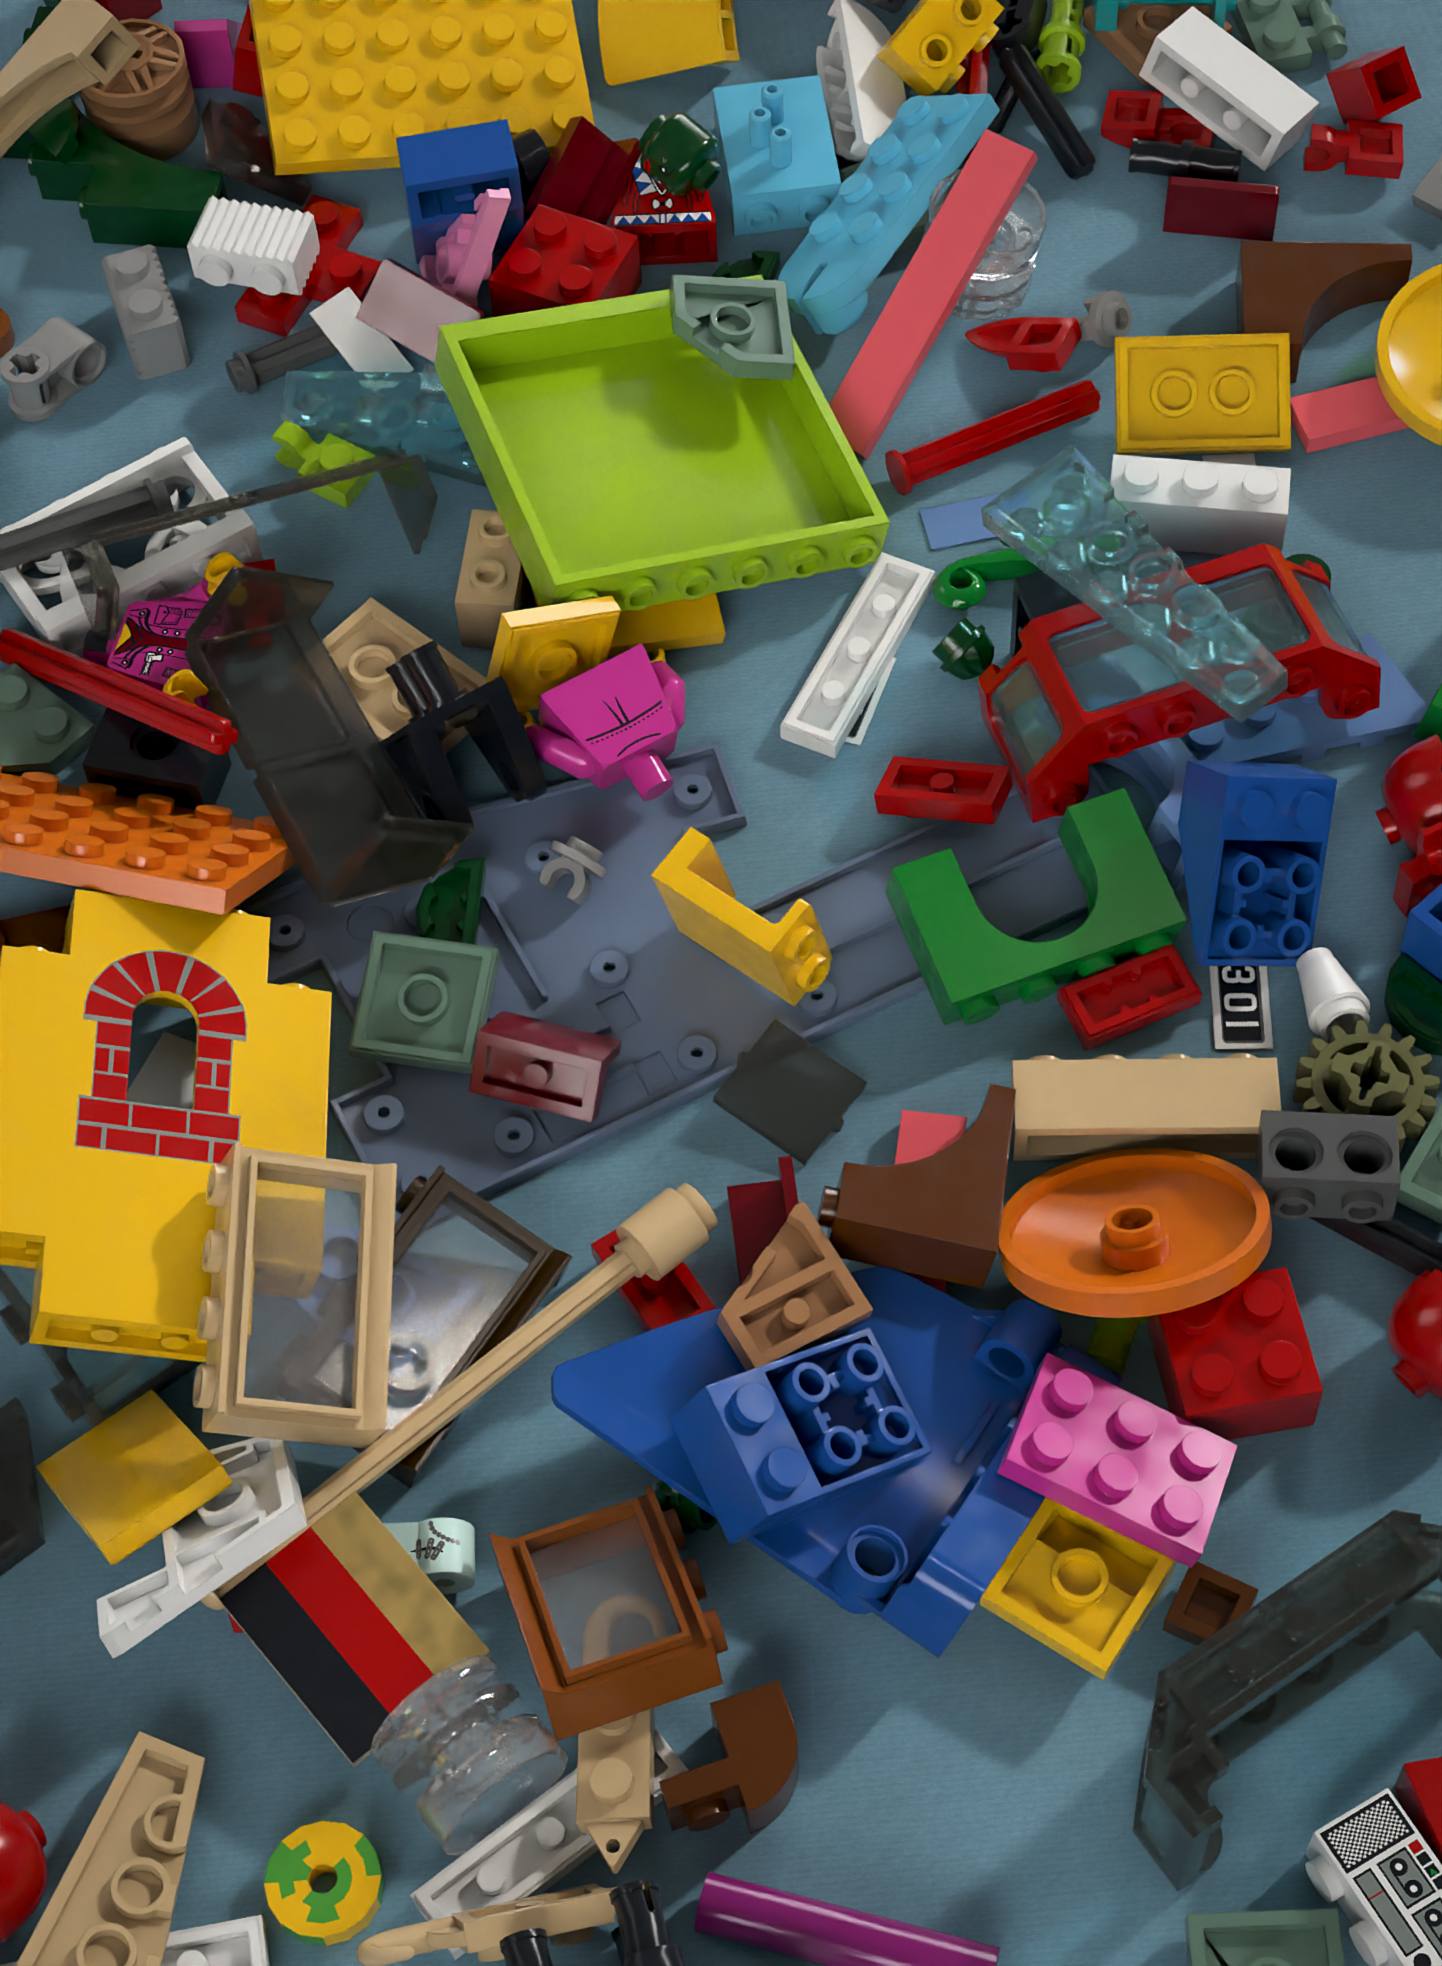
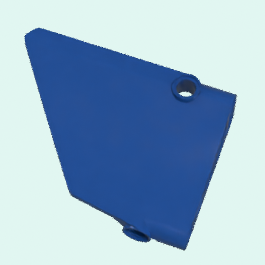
M876 1266L850 1272L874 1309L869 1320L827 1342L870 1327L933 1452L799 1518L746 1540L834 1600L842 1609L853 1614L865 1615L873 1612L939 1658L965 1622L1046 1498L997 1473L1041 1361L1048 1352L1115 1386L1119 1385L1123 1377L1074 1344L1070 1343L1066 1347L1059 1341L1062 1336L1060 1322L1049 1309L1035 1301L1018 1299L1009 1304L1006 1310H980L902 1271ZM724 1306L641 1333L568 1360L555 1367L551 1376L552 1401L558 1409L717 1519L669 1417L706 1385L746 1372L716 1323ZM858 1564L869 1567L875 1572L876 1576L864 1572Z

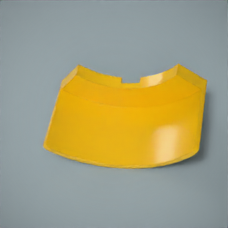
M598 0L600 50L604 77L608 85L616 86L701 66H721L740 61L735 29L734 0Z

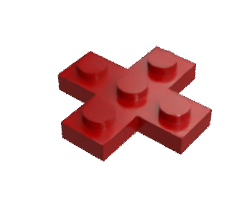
M313 194L301 212L309 211L314 215L320 251L319 255L316 256V263H313V269L309 273V279H306V286L303 287L302 295L283 292L277 295H266L253 287H248L234 306L238 322L287 337L312 299L325 303L349 286L358 299L363 302L382 261L347 250L363 226L361 209Z

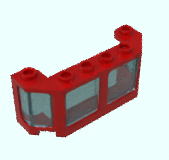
M1261 543L1031 619L1018 634L1023 647L1002 670L999 666L990 664L978 678L982 719L1004 765L1010 766L1013 784L1032 823L1053 816H1064L1067 807L1082 802L1089 791L1088 765L1108 758L1121 757L1132 750L1168 738H1178L1192 730L1228 718H1238L1252 710L1285 699L1298 698L1315 689H1318V703L1327 717L1332 719H1354L1365 714L1367 711L1379 708L1381 667L1376 659L1367 655L1330 592L1331 582L1322 566L1309 560H1305L1300 566L1285 560L1279 548Z

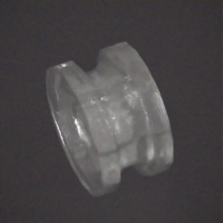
M402 1330L390 1335L389 1355L393 1353L395 1356L402 1358L411 1351L420 1357L416 1369H424V1373L420 1377L415 1373L409 1372L403 1379H400L392 1373L395 1361L389 1360L388 1395L396 1399H411L420 1396L429 1388L438 1369V1354L434 1344L425 1335L416 1331Z

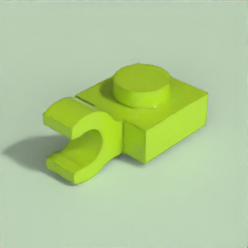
M284 421L272 435V441L283 445L275 455L276 460L286 467L298 470L299 486L346 509L349 508L378 471L377 455L330 433L327 434L320 444H317L300 426Z

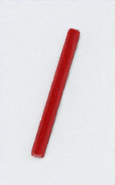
M10 627L2 629L0 635V660L9 665L15 663L32 675L216 755L227 754L230 745L238 741V731L232 728L229 719Z

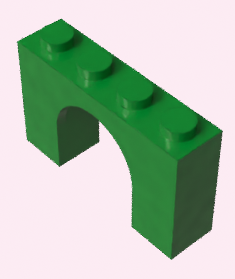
M1125 787L1066 808L1057 833L1083 887L1087 900V920L1077 930L1063 938L1049 942H1027L1012 938L991 925L978 909L951 848L892 868L885 893L943 1025L961 1019L967 1025L979 1023L995 1015L1000 1010V1005L1022 998L1025 1004L1040 1001L1055 993L1059 988V984L1078 977L1083 979L1115 966L1117 963L1141 954L1151 953L1168 945H1173L1176 942L1187 919Z

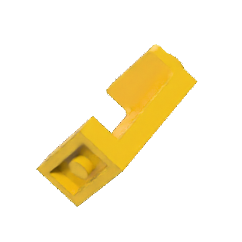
M690 827L651 874L679 932L795 1007L806 992L815 991L827 977L832 954L812 905L801 898L798 899L781 921L776 924L769 922L735 900L736 894L711 839L696 829Z

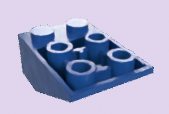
M508 119L396 138L417 264L420 263L423 255L436 256V241L441 236L445 237L448 228L462 213L476 214L478 212L474 211V200L480 193H485L487 189H509L511 201L493 251L510 248L524 227V208L519 167Z
M1187 760L1178 825L1196 964L1200 966H1296L1298 958L1306 951L1312 949L1337 785L1336 778L1296 764Z
M870 1327L706 1385L669 1417L730 1545L784 1525L933 1452Z

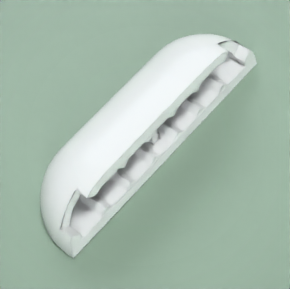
M835 0L827 14L835 18L828 38L827 47L817 46L816 67L817 73L820 76L835 154L842 156L846 160L859 163L868 155L870 145L884 134L896 118L898 108L906 101L903 80L876 56L878 51L891 37L887 28L872 12L854 0Z

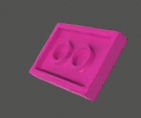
M1047 1352L1037 1368L997 1473L1192 1568L1203 1553L1238 1445Z

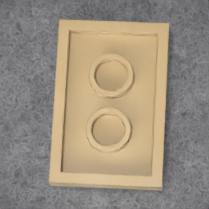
M370 597L288 670L290 682L296 689L382 750L379 742L408 725V720L412 718L394 681L385 669L400 661V658L433 640ZM437 644V648L460 690L466 688L468 692H471L485 684L486 677ZM447 721L445 722L446 733L439 737L445 755L469 734L464 726L455 729Z

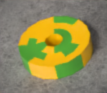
M319 1821L301 1826L281 1840L268 1860L264 1887L268 1906L286 1933L303 1943L329 1946L350 1940L370 1924L381 1906L385 1880L379 1856L364 1834L345 1823ZM333 1873L337 1876V1882L329 1892L317 1893L312 1890L313 1882L319 1875Z

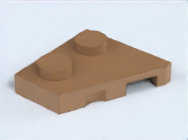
M803 1201L794 1206L780 1231L770 1245L766 1246L752 1266L745 1281L735 1290L721 1310L716 1323L743 1367L748 1371L819 1346L868 1321L874 1309Z

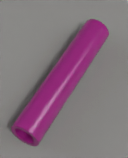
M709 1872L705 1879L694 1927L695 1932L824 1966H997L1000 1947L713 1872Z

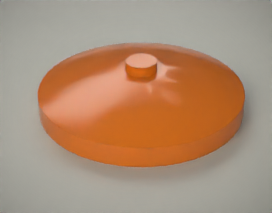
M1135 1148L1094 1154L1064 1163L1044 1172L1022 1186L1007 1201L1002 1209L998 1252L1000 1264L1005 1276L1017 1290L1040 1304L1067 1313L1102 1318H1131L1174 1312L1204 1303L1226 1293L1247 1279L1260 1266L1270 1249L1272 1241L1270 1205L1264 1189L1249 1173L1232 1163L1211 1155L1169 1148Z

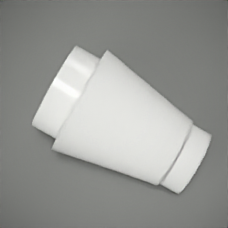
M1318 947L1303 953L1296 962V968L1299 973L1308 1024L1311 1031L1320 1035L1324 1041L1328 1042L1331 1026L1336 1024L1347 1035L1354 1034L1357 1020H1364L1368 1027L1370 1022L1368 1014L1370 1011V1001L1337 959L1334 958L1332 952L1327 948Z

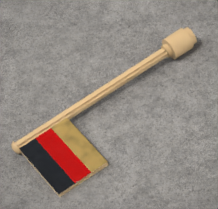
M683 1183L675 1190L672 1188L664 1189L617 1226L616 1233L620 1242L614 1246L615 1253L306 1495L302 1499L307 1521L306 1527L200 1600L210 1609H226L353 1767L358 1765L490 1656V1650L358 1494L633 1276L641 1278L646 1274L653 1280L659 1281L709 1241L708 1232L717 1226V1218L707 1201L691 1185Z

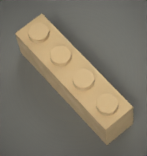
M1236 1053L1224 1058H1191L1184 1054H1168L1158 1059H1126L1119 1055L1107 1054L1095 1057L1094 1059L1060 1060L1050 1055L1034 1056L1028 1060H1012L1010 1088L1016 1089L1012 1122L1013 1161L1076 1160L1094 1154L1135 1148L1181 1149L1211 1155L1220 1159H1256L1255 1147L1261 1110L1282 1111L1277 1057L1257 1058L1248 1053Z

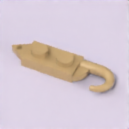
M633 1596L615 1598L598 1607L588 1620L584 1632L583 1666L611 1657L612 1631L624 1619L639 1617L646 1620L651 1625L654 1637L657 1640L666 1638L668 1635L667 1623L659 1608L644 1598ZM655 1708L578 1734L576 1823L580 1833H589L614 1874H617L643 1830L654 1829ZM612 1847H620L615 1853L609 1852Z
M592 1883L452 1913L449 1917L394 1928L363 1941L357 1949V1960L362 1966H386L408 1961L414 1955L442 1949L461 1948L467 1954L477 1952L478 1961L480 1962L499 1961L505 1959L504 1954L501 1953L500 1940L513 1933L533 1928L545 1929L547 1936H550L551 1945L553 1946L585 1942L596 1937L594 1926L615 1922L614 1915L616 1913L614 1905L611 1904L609 1893L617 1887L603 1888Z

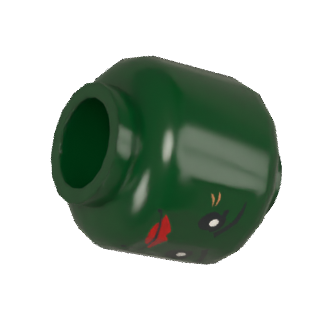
M676 113L669 117L664 114L658 116L648 126L638 143L637 150L642 153L640 158L641 170L675 197H684L695 189L700 193H704L720 174L722 166L716 162L720 152L718 139L685 113Z

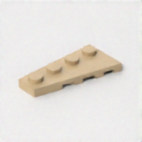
M141 1731L137 1733L16 1966H162L204 1774L205 1758Z

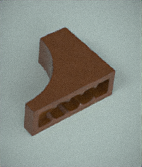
M1241 241L1236 274L1237 334L1289 333L1290 382H1296L1302 351L1317 330L1334 317L1350 309L1373 302L1392 300L1400 289L1408 283L1412 265L1411 243Z
M990 1084L976 1122L955 1143L934 1155L897 1165L878 1166L844 1162L837 1187L824 1186L817 1215L819 1225L828 1228L827 1237L840 1258L983 1289L998 1252L1016 1089Z

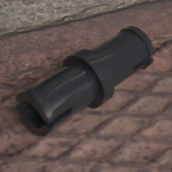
M1133 137L1128 172L1238 182L1242 151L1194 146V140L1183 139L1182 144L1141 140Z

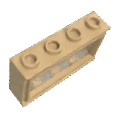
M235 1142L220 1165H212L207 1181L206 1202L208 1206H216L215 1230L207 1231L202 1251V1270L204 1272H212L210 1297L204 1296L202 1299L197 1323L198 1338L207 1340L206 1365L200 1364L197 1368L193 1386V1405L197 1408H203L201 1432L366 1449L386 1430L397 1178L396 1163L374 1165L242 1147V1143Z

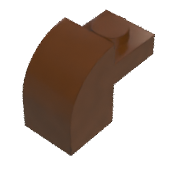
M779 1680L710 1703L712 1726L724 1759L659 1781L663 1806L672 1831L688 1826L690 1831H703L725 1822L730 1817L731 1810L741 1807L750 1834L768 1826L787 1807L798 1781V1740L795 1723Z

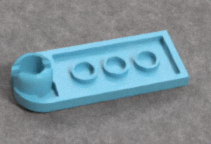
M958 93L940 96L917 95L906 100L898 108L896 118L884 134L870 145L868 155L853 175L840 185L838 195L826 211L812 222L809 227V233L786 262L777 281H785L789 308L795 314L803 315L815 334L838 335L854 326L863 317L868 308V293L866 290L874 282L980 139L984 130L988 128L999 113L1000 109L990 93L964 95Z

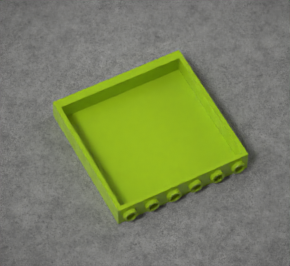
M762 275L742 277V279L764 280ZM669 289L439 326L435 370L540 607L612 595L621 611L641 610L651 605L682 599L693 600L704 595L739 588L751 589L765 583L791 578H807L817 573L849 567L859 568L877 561L882 552L890 521L793 335L795 367L792 379L779 380L733 377L674 334Z

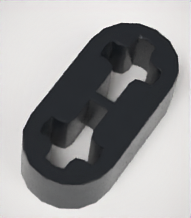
M996 0L1005 8L993 22L999 28L996 35L990 41L996 56L1001 60L1002 51L1006 48H1012L1016 44L1024 45L1031 52L1039 42L1040 32L1043 28L1048 7L1047 0Z

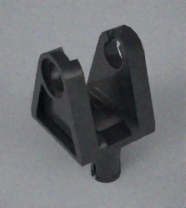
M433 640L400 658V661L385 669L394 681L412 718L408 720V725L379 742V745L433 829L444 842L452 844L464 838L466 831L474 826L470 811L439 741V737L446 733V721L455 729L462 726L465 727L507 792L517 803L524 799L532 801L540 797L547 791V786L539 761L502 675L471 692H468L466 688L460 690L437 648L436 641Z

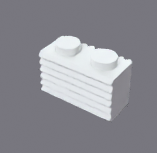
M212 195L208 198L187 244L194 277L203 279L210 285L225 286L230 283L253 287L266 295H277L280 292L302 295L303 287L306 286V279H309L313 263H316V256L319 255L320 245L314 215L309 211L302 213L296 209L292 212L287 207L281 210L277 206L271 209L266 204L259 206L254 202L250 205L245 200L239 203L235 199L229 202L224 197L219 200Z

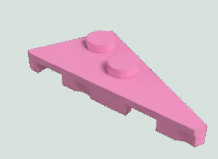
M500 188L499 190L487 189L485 193L479 194L474 200V211L478 212L476 214L462 213L448 228L445 237L441 236L436 241V256H422L419 263L422 277L477 307V294L482 280H487L490 276L492 252L511 201L508 188Z

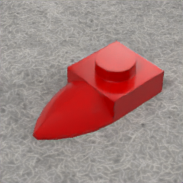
M1018 317L981 325L967 331L965 337L981 350L1006 357L1010 370H1029L1046 373L1062 370L1080 341L1082 333L1077 318Z

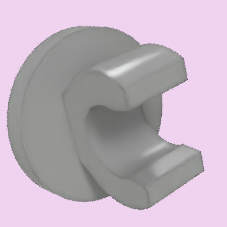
M1105 290L1097 294V296L1086 298L1083 304L1088 315L1085 317H1071L1078 320L1082 333L1080 341L1094 340L1098 346L1103 348H1114L1115 337H1126L1132 323L1131 310L1125 297L1115 290Z
M570 836L566 845L553 840L549 850L560 858L551 860L544 866L540 874V883L552 891L562 875L573 874L574 884L569 890L567 897L573 903L580 905L587 899L591 891L589 874L603 880L608 872L607 869L598 864L603 853L574 836Z

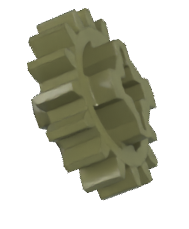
M1357 1020L1354 1034L1347 1035L1336 1024L1331 1026L1328 1043L1316 1037L1310 1041L1307 1057H1300L1295 1075V1078L1298 1080H1296L1293 1101L1303 1103L1301 1112L1398 1116L1399 1153H1401L1405 1138L1408 1137L1418 1142L1424 1133L1426 1123L1432 1120L1438 1104L1435 1098L1440 1085V1078L1428 1075L1433 1060L1430 1054H1421L1415 1057L1412 1055L1416 1040L1413 1036L1409 1035L1400 1042H1396L1390 1039L1392 1025L1385 1023L1377 1035L1369 1033L1364 1020ZM1372 1079L1371 1090L1367 1091L1364 1100H1360L1361 1088L1364 1089L1367 1080Z

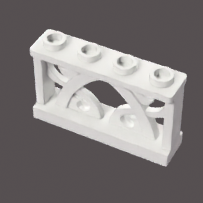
M186 437L160 447L151 454L105 475L100 480L73 494L58 499L30 516L0 529V534L122 494L144 486L143 479L150 478L152 483L163 480L169 493L174 513L164 516L165 523L158 524L157 520L154 519L130 527L155 531L146 546L145 560L127 569L108 564L86 566L90 553L98 540L95 539L0 571V582L41 640L82 656L84 640L88 631L96 630L118 634L126 609L130 604L135 601H156L189 590L205 578L206 566L220 552L226 551L231 553L243 564L263 560L253 521L243 508L240 510L196 454L192 444ZM192 486L195 489L192 501L181 512H178L177 509L180 505L178 492ZM207 506L219 520L210 526L197 520ZM169 542L170 546L162 550V548ZM36 566L43 573H60V575L36 579L24 575L23 572ZM60 591L62 603L46 610L36 595H47Z

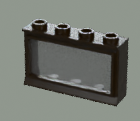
M441 1165L438 1166L427 1182L416 1177L395 1206V1211L401 1214V1217L394 1226L386 1430L376 1440L533 1318L540 1302L552 1286L556 1287L572 1259L570 1254L553 1248L445 1173V1168ZM357 1275L348 1286L340 1280L333 1285L315 1313L323 1320L308 1339L298 1333L279 1357L275 1368L280 1370L282 1374L279 1378L276 1395L286 1402L351 1409ZM461 1413L388 1470L387 1473L411 1488L417 1480L423 1464L441 1439L445 1440L459 1420ZM352 1447L359 1453L365 1450L364 1448Z

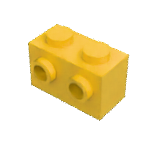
M920 0L878 51L876 56L918 95L929 96L938 91V89L945 94L965 72L966 69L960 63L969 51L973 49L979 53L996 35L999 28L993 22L1005 8L996 0Z

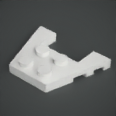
M254 1437L209 1450L222 1464L233 1482L230 1484V1487L162 1532L166 1566L163 1569L96 1600L99 1637L112 1658L125 1653L307 1526L294 1455L287 1440Z

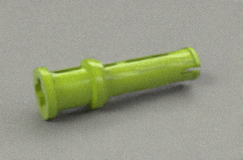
M1052 0L1049 23L1040 32L1038 48L1042 54L1038 57L1036 64L1054 93L1071 91L1078 85L1081 79L1082 66L1078 58L1082 56L1086 47V35L1080 27L1084 0ZM1049 66H1053L1051 76L1048 74Z

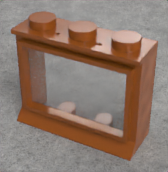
M652 1485L645 1487V1495L514 1539L489 1533L506 1594L509 1595L520 1634L523 1636L556 1741L723 1684L716 1654L728 1651V1646L719 1617L715 1609L702 1612L698 1601L707 1599V1594L698 1565L694 1557L684 1561L681 1560L678 1551L686 1549L687 1545L677 1513L674 1508L665 1511L661 1510Z

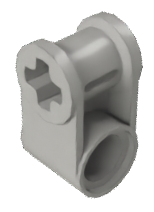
M52 317L45 321L38 331L1 358L0 373L2 380L11 389L8 396L11 413L17 419L24 422L42 421L52 416L61 405L81 389L92 384L101 375L107 361L105 345L61 317Z

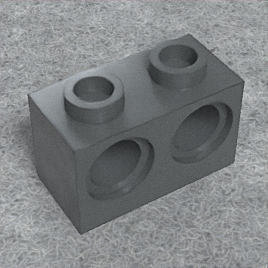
M1261 1110L1255 1147L1256 1180L1268 1197L1271 1215H1277L1287 1220L1317 1217L1346 1219L1354 1223L1393 1220L1401 1184L1398 1116ZM1286 1168H1294V1169H1298V1170H1300V1171H1292V1170H1288V1169H1286ZM1354 1171H1360V1172H1364V1173H1367V1174H1359V1173H1356V1172H1354Z

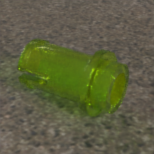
M1149 1316L1131 1318L1098 1317L1085 1352L1118 1375H1123L1139 1325L1146 1324Z

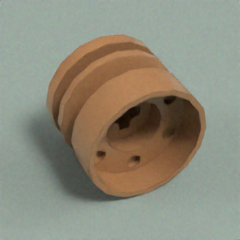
M134 18L120 20L119 22L141 46L107 86L99 81L80 90L86 118L103 133L120 144L145 156L164 162L182 153L193 142L201 123L183 43L170 27L154 20Z

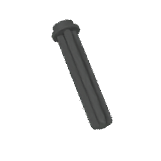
M315 325L246 354L241 350L233 352V359L226 361L225 366L229 379L238 393L247 390L248 393L254 394L258 392V385L340 352L319 325Z
M150 478L143 479L144 486L0 534V571L154 519L157 520L158 524L165 523L164 516L173 514L174 509L163 480L152 483Z

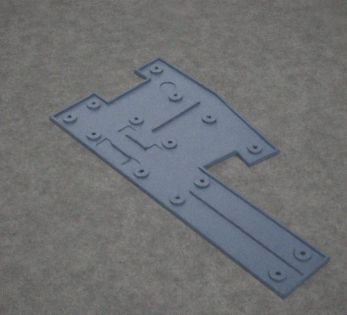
M719 742L670 754L661 761L674 783L666 792L652 800L643 801L627 777L606 789L597 788L589 778L577 779L547 787L545 794L532 801L524 799L517 803L512 797L479 804L468 807L474 827L466 831L464 838L452 844L444 842L433 829L430 822H426L233 909L242 910L249 915L270 918L267 983L287 984L323 969L353 1024L373 931L419 937L416 906L423 887L428 882L433 883L439 875L453 869L454 863L460 860L485 857L486 876L477 945L498 948L501 955L487 1021H490L499 1012L506 1011L621 1040L620 1054L607 1066L599 1115L593 1122H588L469 1092L471 1074L375 1060L372 1061L381 1078L337 1097L328 1103L359 1163L374 1165L397 1164L395 1206L416 1177L428 1181L439 1165L445 1168V1173L481 1198L486 1199L928 989L885 893L891 870L894 867L951 848L982 915L1002 933L1022 941L1032 940L1086 914L1087 900L1083 887L1057 833L1063 816H1053L1032 823L1013 785L995 825L984 823L971 824L962 821L939 819L748 907L769 922L776 924L781 921L798 899L801 898L812 905L831 951L832 961L830 962L828 975L823 983L815 991L806 992L795 1007L679 932L651 876L690 827L705 836H710L747 826L746 816ZM1092 764L1088 765L1089 791L1082 802L1112 792ZM690 789L698 790L694 794L688 792ZM570 836H574L603 853L598 864L607 869L608 872L603 880L589 874L591 891L587 899L580 905L573 903L567 897L569 890L574 884L573 874L562 875L552 891L540 883V874L544 866L551 860L560 858L549 850L553 840L566 845ZM541 856L549 857L546 861L539 860ZM284 929L291 930L286 935L281 934V931ZM607 965H613L615 967V969L611 972H607L604 970V968ZM814 994H820L822 995V998L819 1000H815L812 998V996ZM700 1050L703 1054L700 1057H694L692 1052ZM382 1111L389 1112V1115L385 1118L379 1116ZM511 1133L519 1134V1138L516 1140L508 1138ZM441 1204L425 1227L454 1213ZM395 1211L396 1223L398 1219L401 1217V1214H399L397 1211Z

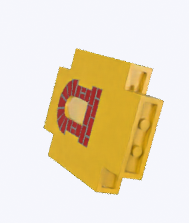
M75 889L65 925L62 953L49 952L38 946L12 947L2 945L0 953V1265L35 1268L29 1343L206 1362L207 1340L198 1338L197 1323L202 1299L204 1296L210 1297L212 1272H204L202 1270V1251L207 1231L215 1230L216 1206H208L206 1202L207 1181L212 1165H220L235 1142L242 1143V1147L326 1158L332 992L310 989L298 983L282 985L267 983L270 938L269 917L249 915L237 909H232L225 915L97 890ZM141 1003L187 1009L192 1013L196 1021L197 1035L192 1109L126 1101L132 1017L134 1010ZM257 1181L247 1342L251 1335L252 1294L308 1300L322 1270L325 1189Z

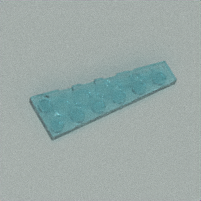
M1072 445L1066 447L981 508L982 523L985 528L1240 723L1288 688V671L1236 616L1226 611L1223 602L1205 584H1197L1183 570V560L1170 547L1164 549L1149 534L1147 522L1135 510L1130 513L1115 498L1114 488Z

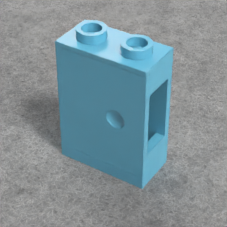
M815 75L713 88L716 138L720 143L719 154L734 236L810 227L812 222L826 211L838 195L841 185L820 76Z

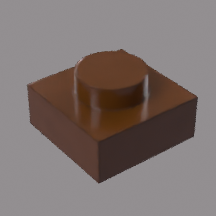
M1196 1561L1193 1567H1189L1166 1615L1162 1630L1229 1661L1256 1601L1259 1589Z

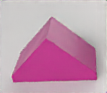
M229 19L174 21V32L182 40L193 88L233 87L235 49L242 23Z

